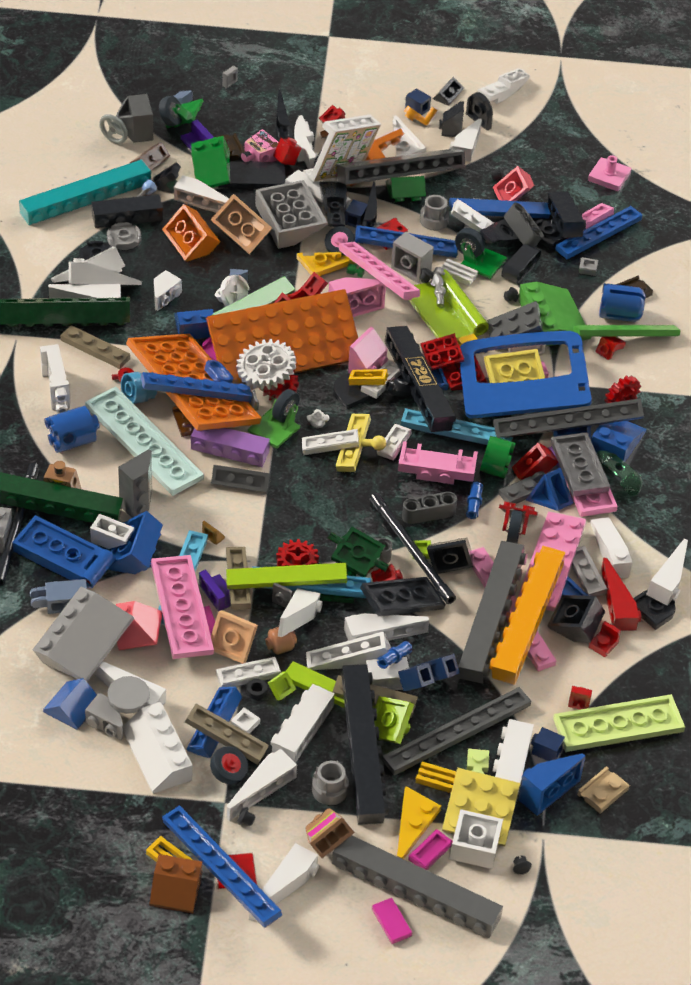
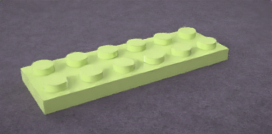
M672 694L557 713L553 717L558 733L565 736L563 746L565 752L684 732L685 729Z

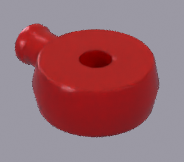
M127 367L121 368L118 374H112V380H119L121 382L122 376L125 373L134 371Z

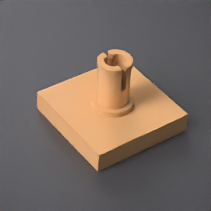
M219 611L211 634L214 652L242 664L246 663L258 625L225 611Z

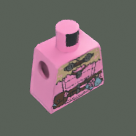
M262 129L246 140L245 152L241 154V158L244 162L251 160L253 162L277 161L273 154L279 142Z

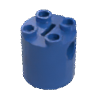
M86 406L44 418L46 428L50 431L48 435L49 443L54 446L56 453L93 443L97 440L96 431L100 428L99 421L95 414H90Z

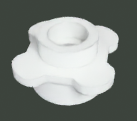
M317 409L314 410L313 414L307 416V420L310 421L313 427L321 428L325 425V421L329 420V416Z

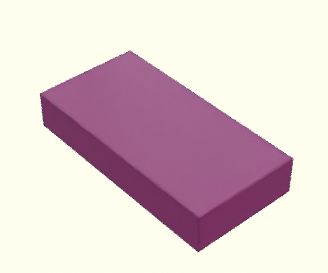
M436 829L409 855L408 860L414 865L428 870L452 847L453 841Z
M392 897L372 905V911L391 944L412 937V931Z

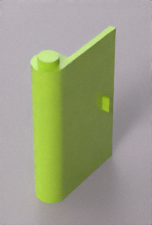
M443 269L445 275H441L444 281L443 287L446 289L443 307L437 306V297H435L434 293L436 287L431 285V282L414 285L420 290V297L412 298L409 301L436 338L455 333L458 341L460 337L470 334L480 336L488 330L489 324L446 269Z

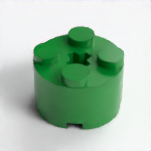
M490 436L480 471L505 479L508 470L505 466L509 467L512 457L509 453H513L516 443Z

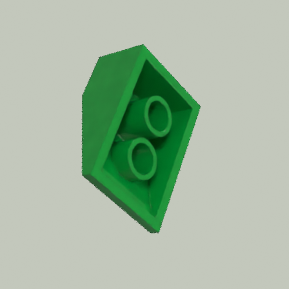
M224 136L192 143L195 179L211 188L229 184L230 150Z

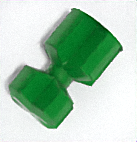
M349 263L346 273L351 275L357 273V276L362 278L365 269L361 268V266L357 269V265Z

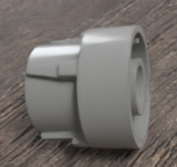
M429 195L425 199V206L422 207L420 212V223L429 230H442L447 227L449 222L447 199L440 195Z
M326 761L319 767H316L312 781V794L314 798L325 805H336L344 801L348 794L349 780L343 765L338 761Z

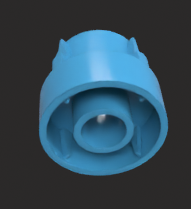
M140 372L125 373L121 379V392L133 404L154 399L158 392L143 389L140 379L142 373Z

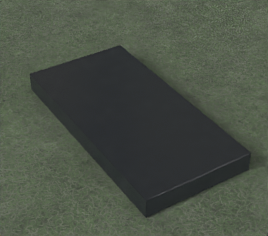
M230 162V183L218 186V188H267L285 184V164L281 162Z
M428 577L362 583L360 587L378 617L442 610L446 605Z

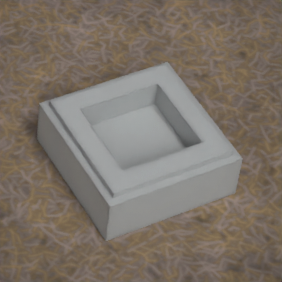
M232 66L223 72L222 86L228 88L237 82V67Z
M581 257L579 273L596 276L598 260Z

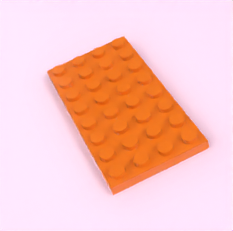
M346 289L207 316L206 318L216 359L233 376V384H246V382L243 383L242 379L239 378L236 368L237 359H240L239 354H244L243 349L249 350V344L256 346V341L262 344L263 339L266 343L270 339H272L273 343L279 340L280 345L285 342L286 347L290 346L291 351H294L297 362L294 373L349 362L350 346L358 339Z
M190 333L128 338L126 345L149 373L154 372L161 375L214 381L204 370L206 362L212 359ZM166 392L197 431L260 424L262 419L249 402Z

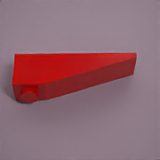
M603 558L601 575L607 587V594L605 595L611 624L620 631L637 630L638 622H641V611L637 609L634 598L608 558Z

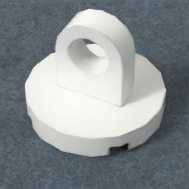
M227 276L223 280L221 288L216 291L215 296L226 307L247 296L249 285L242 276Z

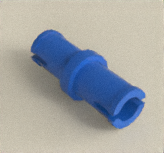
M473 482L471 484L470 495L467 498L468 509L466 516L470 519H476L479 516L483 484L480 482Z
M404 641L397 647H391L387 653L377 658L379 660L377 661L378 666L386 669L391 664L400 662L402 657L412 652L410 650L412 649L411 644Z

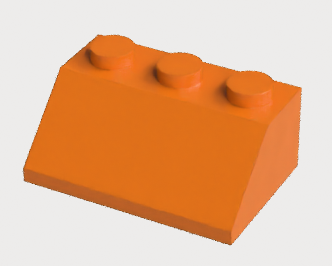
M185 204L182 205L162 229L187 262L209 255L220 243L198 211Z

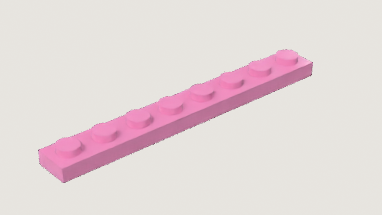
M356 242L339 244V251L365 269L378 281L382 282L386 287L390 288L394 293L398 294L402 299L412 300V298L420 297V290Z
M481 547L472 550L473 570L483 586L486 587L494 562L485 548ZM515 596L511 597V610L506 612L505 615L507 616L506 622L508 625H510L509 617L511 612L516 610L515 603L517 598ZM537 631L528 652V657L536 670L541 671L556 666L557 660Z

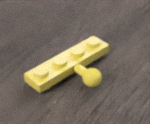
M370 414L351 415L347 430L358 429L359 447L340 450L336 463L337 471L355 472L363 446L373 447L378 451L386 447V440L383 436L365 439L371 421Z

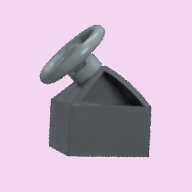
M147 94L127 96L116 116L106 114L101 117L100 129L109 141L122 144L126 141L127 136L133 143L153 141V113ZM105 120L107 121V123H108V125H109V131H108V132H107V130H106V128H105V124H104V123H105ZM117 133L121 135L122 138L116 139L112 137V135Z

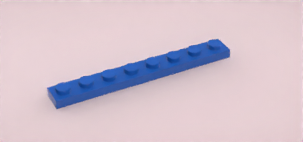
M180 805L162 817L164 824L202 861L204 866L264 928L282 916L281 909Z

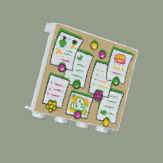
M372 115L325 121L322 128L329 135L315 167L303 170V173L313 182L337 178V164L365 161L381 123Z

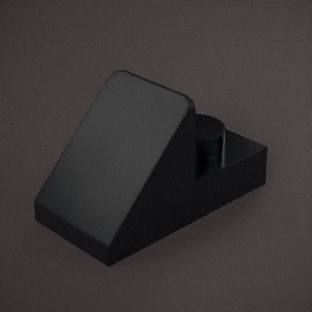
M177 162L153 177L152 181L156 184L158 191L174 193V186L178 182L176 179L181 168Z

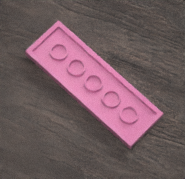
M549 511L524 581L528 582L529 569L534 567L536 552L540 553L542 546L565 552L564 566L546 610L554 612L569 575L573 558L586 525V519ZM521 587L520 592H519V595H518L519 597H521L522 594H523V593H521L522 587Z
M191 555L151 559V567L173 659L213 655L214 648Z

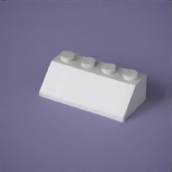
M158 702L141 708L123 726V733L152 793L192 781L193 765L162 703Z

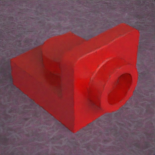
M332 105L319 117V120L324 124L325 121L344 119L346 113L340 107L337 109Z
M617 336L601 337L596 353L610 360L616 350L624 349L626 342Z
M393 564L389 565L386 572L381 569L371 572L373 582L404 579L399 569L396 570Z
M604 621L601 631L592 639L588 648L606 657L619 643L621 631L614 625Z
M572 686L568 707L579 710L589 708L593 690Z

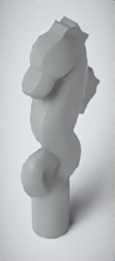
M436 267L433 271L434 275L431 285L436 287L434 293L435 297H437V306L443 307L446 289L443 287L444 281L441 275L444 276L445 272L443 268Z

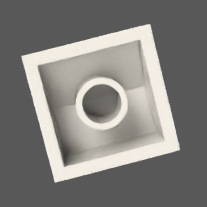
M460 809L450 859L492 869L503 819Z

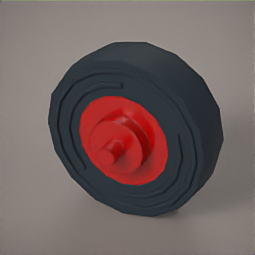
M225 746L213 754L210 760V768L217 780L230 785L238 783L245 777L248 771V762L240 750L235 747Z

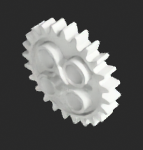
M263 339L262 344L256 341V346L249 344V350L243 349L244 354H239L240 359H237L236 365L239 378L242 379L243 383L246 382L247 386L253 385V389L260 386V389L263 390L264 386H267L269 390L271 385L277 388V383L284 384V379L290 380L289 375H294L293 370L296 369L297 362L294 351H291L290 346L286 347L285 342L280 345L279 340L273 343L272 339H270L266 343Z

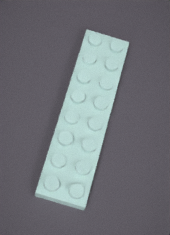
M117 387L85 402L88 410L97 416L103 426L134 457L148 449L152 451V475L172 496L204 480V474Z

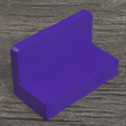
M198 120L191 122L190 133L181 136V140L191 151L192 143L214 138Z
M206 569L199 572V586L219 612L231 607L229 589H227V583L222 576L218 574L211 577Z

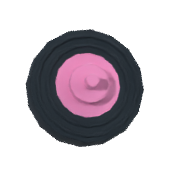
M334 227L326 234L324 240L325 247L328 252H341L339 251V244L355 242V236L347 227Z

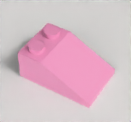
M342 278L329 282L328 292L346 289L353 317L383 309L385 306L386 286L377 279Z

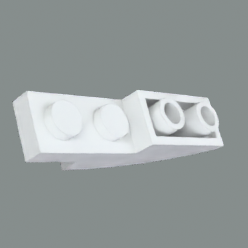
M518 68L500 75L498 82L478 89V92L484 94L490 102L493 101L498 104L518 91L528 81L530 75L525 73L523 69Z
M300 115L294 130V139L302 147L297 161H305L308 169L314 168V160L317 157V153H314L312 146L314 134L312 131L310 132L308 122Z

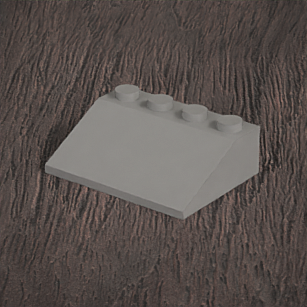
M304 180L256 190L255 206L262 219L273 228L270 234L278 249L296 245L328 225Z
M80 587L33 648V651L43 664L77 679L84 678L87 682L135 618L96 592Z

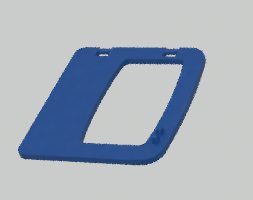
M550 331L504 335L471 340L460 346L464 361L460 362L465 414L468 418L563 410L590 406L592 403L582 339L576 332ZM564 344L568 346L572 370L568 375L516 382H477L474 355L476 353H487L491 350L534 345ZM572 349H579V353H573ZM585 386V391H579L578 387Z

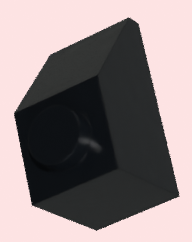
M460 101L445 111L443 119H439V129H442V136L456 137V135L462 132L464 101Z

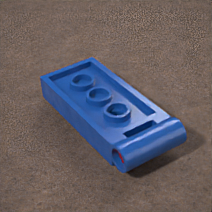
M36 515L12 542L15 553L69 580L86 579L87 588H93L116 560L115 555L109 550L98 547Z

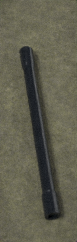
M30 463L25 478L37 480L40 466L36 463ZM17 507L0 561V586L5 585L9 565L14 552L12 542L20 533L27 510L25 508Z
M372 494L370 496L371 503L381 513L422 568L445 603H453L456 600L454 593L443 582L390 511L380 494Z

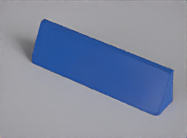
M236 686L219 687L207 710L230 722L242 699V695ZM196 730L186 750L206 758H211L219 742Z

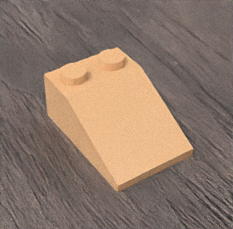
M234 194L211 219L220 230L249 254L273 229Z

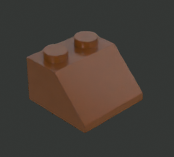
M159 854L153 876L149 905L193 913L203 875L202 861Z

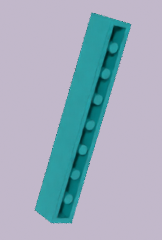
M141 159L19 200L20 214L28 225L91 205L93 201H102L141 188L147 180H151V170Z

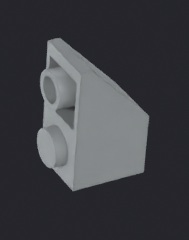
M98 693L85 709L86 723L93 728L104 731L111 737L122 740L123 723L120 712L116 711L109 704L107 696Z

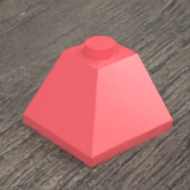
M517 166L493 186L498 200L517 201L535 185L530 175Z
M136 601L116 604V606L135 618L117 641L118 649L126 650L157 645L162 619L161 610Z

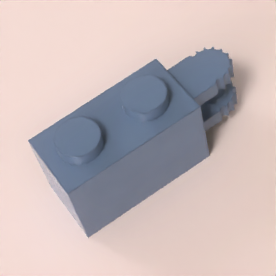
M86 579L47 582L45 587H35L30 590V596L32 597L31 606L35 608L47 607L48 614L61 613L80 587L87 589Z

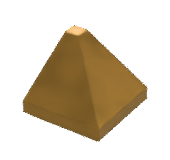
M206 521L202 522V533L208 534L209 541L217 545L225 539V536Z

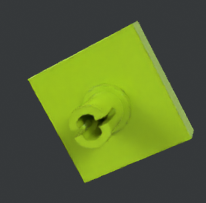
M379 696L375 706L377 721H374L375 727L379 728L378 740L401 744L404 734H407L410 730L408 721L414 704L408 701Z

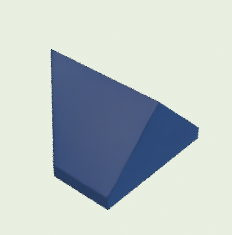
M561 468L543 475L526 501L556 511L573 504Z

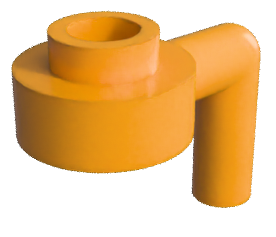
M409 106L404 110L407 118L412 121L416 119L423 125H428L438 111L432 107L426 117H423Z

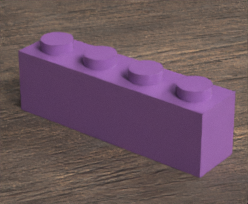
M194 428L191 435L192 450L263 467L269 454V438L229 428L197 431Z

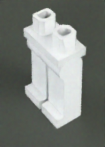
M59 345L41 346V372L43 377L48 376L51 409L56 410L57 414L68 411V408H70L68 380L66 381Z

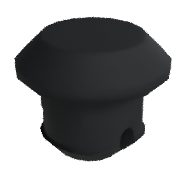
M498 167V170L491 172L492 180H502L504 178L502 168Z
M427 268L421 269L422 274L419 276V279L424 283H428L430 279H433L434 273Z
M510 287L508 291L504 292V299L507 302L512 300L517 302L519 298L518 291L514 287Z
M248 807L241 810L237 819L239 825L244 823L251 826L256 817L255 814L248 812Z
M521 855V858L517 856L513 860L515 865L513 871L516 874H526L532 867L531 862L527 861L523 855Z

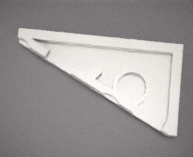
M396 115L393 116L394 131L401 128L404 132L400 139L401 141L395 145L396 155L402 156L426 152V147Z

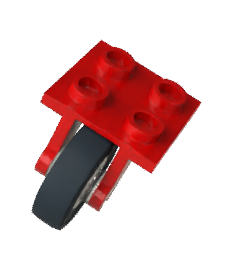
M504 501V505L499 504L500 509L506 510L502 531L508 533L506 542L517 544L519 535L526 534L529 515L538 516V512L535 511V507L523 505V509L516 508V503ZM510 511H513L511 514V519L509 521ZM523 513H525L524 523L522 524Z

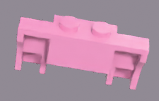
M403 441L398 471L417 474L416 479L454 484V479L473 482L478 452L474 451L473 457L462 456L463 450H459L458 455L421 450L422 444H418L417 449L406 448L407 442Z

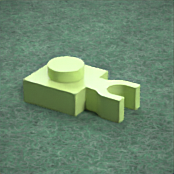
M468 749L467 770L484 774V772L488 773L489 751Z

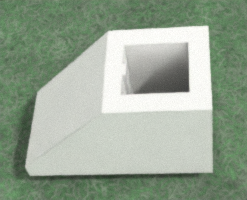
M166 270L154 278L155 309L158 311L182 293V280Z

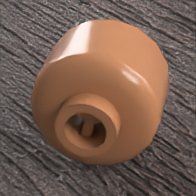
M279 627L269 630L268 638L265 639L268 650L272 649L275 654H282L293 650L294 645L297 643L294 630L283 637H278Z

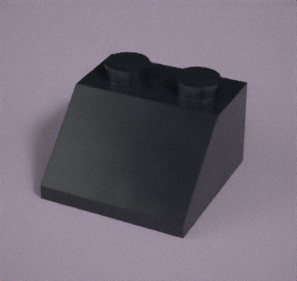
M468 537L438 542L427 546L432 567L438 574L473 568L472 550Z
M562 595L547 626L549 629L573 642L591 643L605 614V610L596 596Z

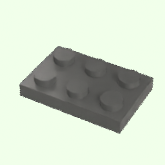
M537 301L487 320L489 324V338L542 331L540 309Z

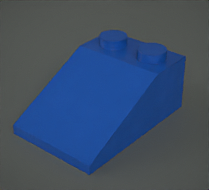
M629 421L600 424L592 435L591 443L597 455L623 466L645 434L646 429Z
M582 753L536 764L533 768L526 769L522 774L519 801L538 816L580 782L585 755Z

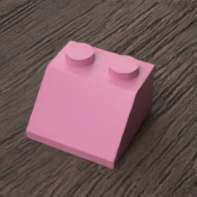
M370 327L350 346L348 373H351L352 370L380 369L388 361V349L373 327Z

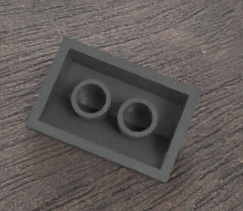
M150 449L118 467L119 497L123 498L122 509L131 518L149 511L152 495V451Z

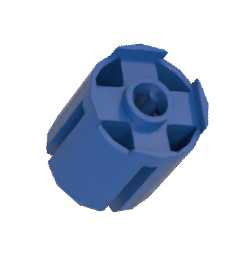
M604 283L599 318L628 322L639 321L644 312V291L639 287Z

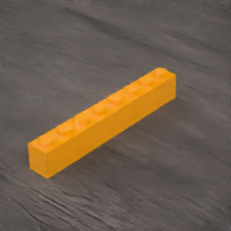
M542 546L540 553L536 552L534 557L535 565L530 567L527 576L529 578L528 582L524 581L521 593L523 594L521 597H517L515 603L516 610L515 612L512 611L509 617L510 625L504 628L502 635L504 639L498 643L496 649L497 656L496 658L493 657L490 662L489 669L492 670L493 679L513 685L516 684L564 566V551Z

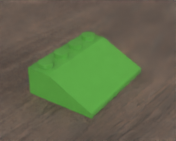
M541 282L520 284L518 301L521 307L535 301L539 305L542 331L539 332H574V325H585L568 289ZM581 337L582 341L589 340L591 337Z

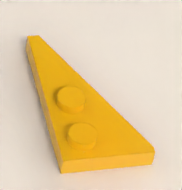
M316 252L314 256H303V253H297V260L310 275L315 272L319 276H323L347 267L349 263L355 264L349 257L341 255V252Z
M407 786L404 790L397 857L402 859L407 856L441 811V805Z

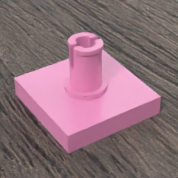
M610 155L607 159L601 157L589 174L588 181L619 191L631 174L632 168L617 163L616 156Z

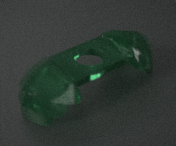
M609 451L597 452L601 466L605 465L622 479L620 485L624 487V490L630 496L638 495L643 483L639 473L616 454ZM615 465H621L625 470H618L615 468Z

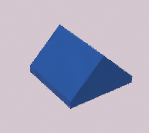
M84 678L67 681L45 706L43 713L78 730L86 721L85 709L97 694Z

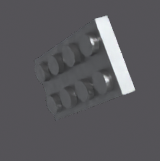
M587 432L551 437V445L573 497L609 491V482Z

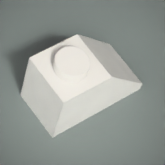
M99 514L90 527L91 542L107 549L126 544L135 528Z

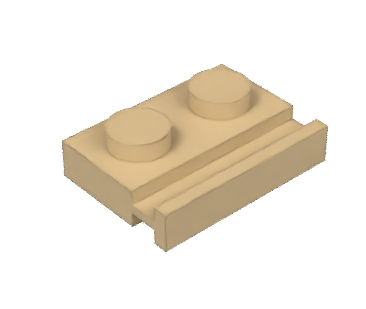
M605 767L582 786L577 794L579 797L582 796L585 802L600 814L629 789V784L614 772L611 773L608 767Z

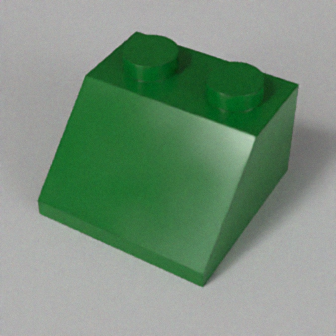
M425 176L394 177L386 180L389 198L395 199V202H404L405 198H411V201H420L421 197L426 196Z

